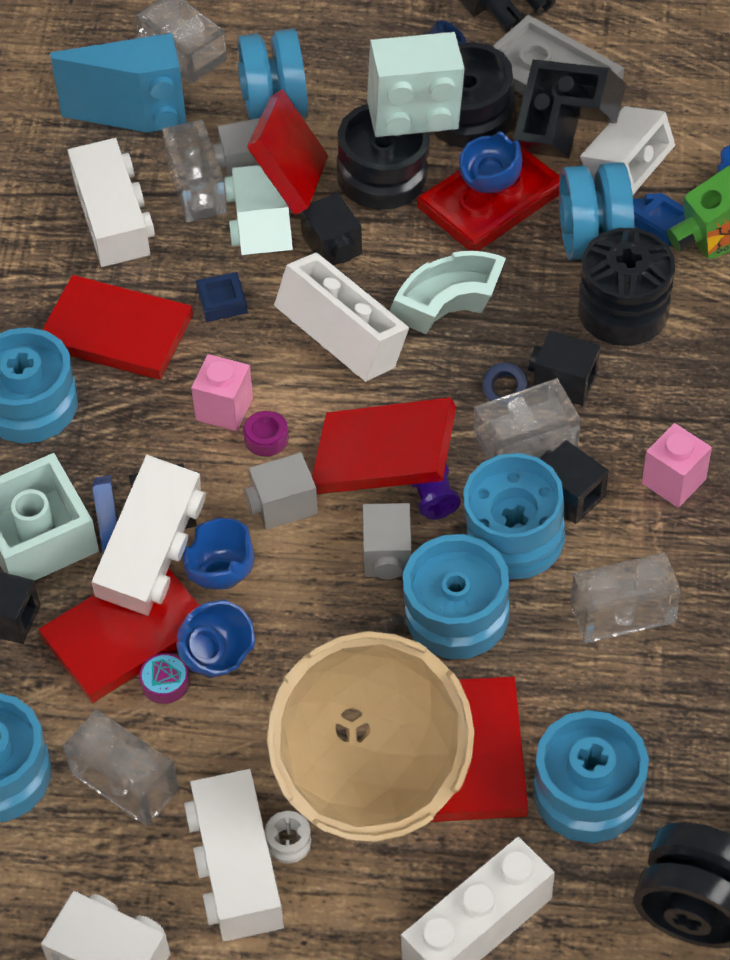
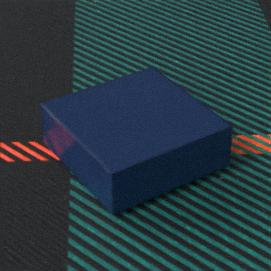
M238 272L195 281L206 322L248 313L247 302Z

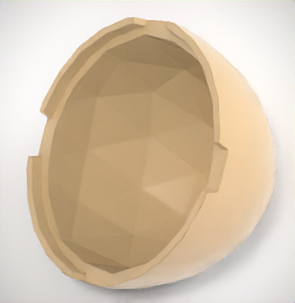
M365 631L339 636L315 647L304 655L289 671L278 687L269 713L266 743L271 769L278 785L288 802L301 815L325 832L349 840L377 842L404 836L427 825L453 794L459 791L472 759L474 726L470 704L459 679L439 658L418 642L395 634ZM349 709L360 712L358 716L352 719L341 715ZM367 723L366 733L360 740H357L356 728ZM336 724L346 728V740H342L337 735Z

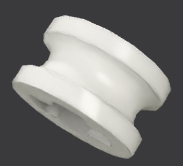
M283 811L272 816L267 822L265 836L269 854L273 859L281 863L290 864L306 857L310 851L312 840L309 822L303 815L293 811ZM291 829L297 831L298 842L290 845L289 840H286V845L280 844L279 832L287 830L289 835Z

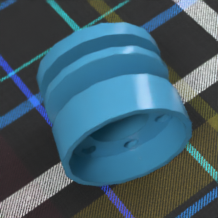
M521 453L502 454L482 462L469 475L463 490L468 536L482 539L499 551L508 566L510 580L531 578L548 570L560 557L565 544L564 498L562 482L551 466L538 457Z

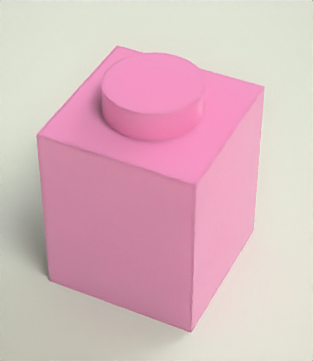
M207 354L191 387L196 421L238 432L253 399L250 365Z
M674 423L646 451L642 484L679 508L706 480L712 447Z

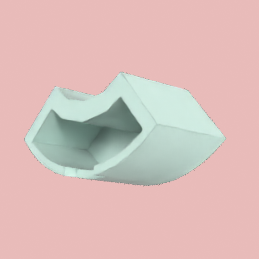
M259 165L232 167V176L224 177L227 202L235 201L237 220L229 221L232 246H240L241 255L293 250L288 205Z
M460 251L434 262H427L413 272L404 282L389 311L409 328L424 334L428 333L436 320L447 313L462 310L482 313L493 293L506 258L481 251Z

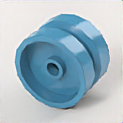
M296 29L274 31L271 37L272 58H268L264 39L259 33L238 36V75L242 99L246 103L248 119L260 118L270 96L282 89L302 118L306 119L308 117L307 89Z
M624 162L600 164L594 181L586 165L561 168L559 180V217L563 244L568 260H582L583 253L589 242L603 232L617 228H634L631 182Z
M26 327L9 329L0 333V437L7 441L24 444L41 442L59 434L72 422L78 408L77 388L68 350L59 338L45 330Z
M465 534L442 535L423 543L409 557L403 571L406 626L415 642L422 644L436 656L446 659H468L489 651L503 638L510 621L508 566L498 550L482 539Z
M0 693V822H8L29 812L44 797L51 780V758L45 744L41 724L33 709L17 697Z
M591 710L567 714L548 727L538 742L533 797L538 814L553 831L573 841L596 843L614 839L632 826L642 808L649 756L641 736L624 720L610 713Z

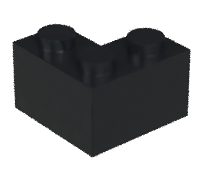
M532 59L513 140H518L519 144L532 154L569 159L578 119L617 123L626 83L608 67Z

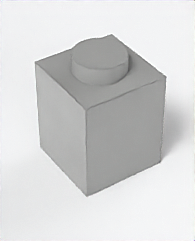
M260 118L217 126L219 143L212 144L216 168H224L226 177L232 176V167L259 165L247 149V145Z
M302 452L249 468L250 487L244 488L246 502L251 515L259 513L265 530L318 514L316 486Z
M410 503L363 504L365 577H378L388 580L403 576L405 566L412 555Z

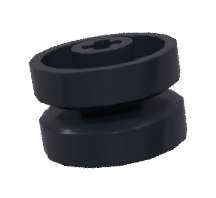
M476 42L458 44L465 69L459 127L453 130L433 131L438 139L450 146L464 148L468 142L480 136H493L498 132H503L506 135L512 129L517 116L511 62L500 50L491 45Z
M368 104L353 109L343 118L338 129L336 173L338 185L348 198L361 206L376 210L395 209L411 203L422 193L427 180V158L430 148L429 132L375 137Z
M690 822L666 824L657 830L648 857L650 867L643 870L634 894L633 904L639 915L653 927L673 938L702 947L714 949L730 948V833L708 825Z

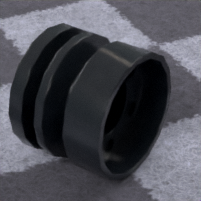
M638 228L609 230L601 233L589 242L582 257L578 316L584 328L595 338L612 345L634 346L648 342L662 332L669 316L671 291L675 274V257L667 243L655 234Z

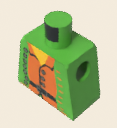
M729 165L687 193L683 198L685 220L667 229L669 240L678 252L694 244L697 245L706 258L710 259L730 252Z

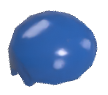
M498 132L493 136H480L468 142L459 155V171L464 182L477 192L497 194L513 186L521 175L523 162L518 140L511 141L503 132Z
M217 518L198 525L195 528L193 544L190 547L186 546L183 553L184 569L189 580L210 590L230 589L236 586L249 575L255 561L248 526L237 519Z
M227 600L207 602L196 607L187 614L176 635L178 640L176 647L181 660L192 672L207 678L228 675L229 672L235 671L255 646L253 621L241 606Z

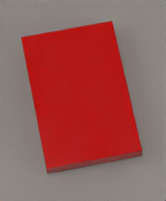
M282 89L270 96L250 138L247 149L290 210L297 215L308 209L328 159V154Z
M520 145L523 158L521 175L513 186L497 194L480 193L464 182L458 170L417 197V208L467 250L480 251L558 197L560 176Z
M72 275L42 330L48 331L59 338L72 357L161 380L193 317L192 306Z
M447 397L326 412L312 473L317 494L443 481L456 413V405L452 398Z
M169 568L166 576L171 579L166 596L161 604L154 602L149 616L93 595L38 629L41 639L91 704L139 675L142 665L150 657L161 653L172 654L177 651L176 644L178 640L176 635L187 614L200 605Z
M515 676L459 679L470 704L474 726L472 759L463 785L430 822L528 817V800Z

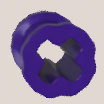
M447 463L443 481L411 484L412 487L417 488L421 499L419 504L420 512L429 520L447 517L455 512L461 503L458 493L451 489L447 479L449 474Z

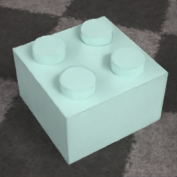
M455 32L370 40L367 102L375 137L458 129L465 69Z
M55 453L0 476V566L4 573L35 581L99 552L93 520Z

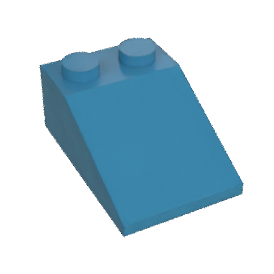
M172 33L50 52L62 117L142 132L187 126L180 65Z

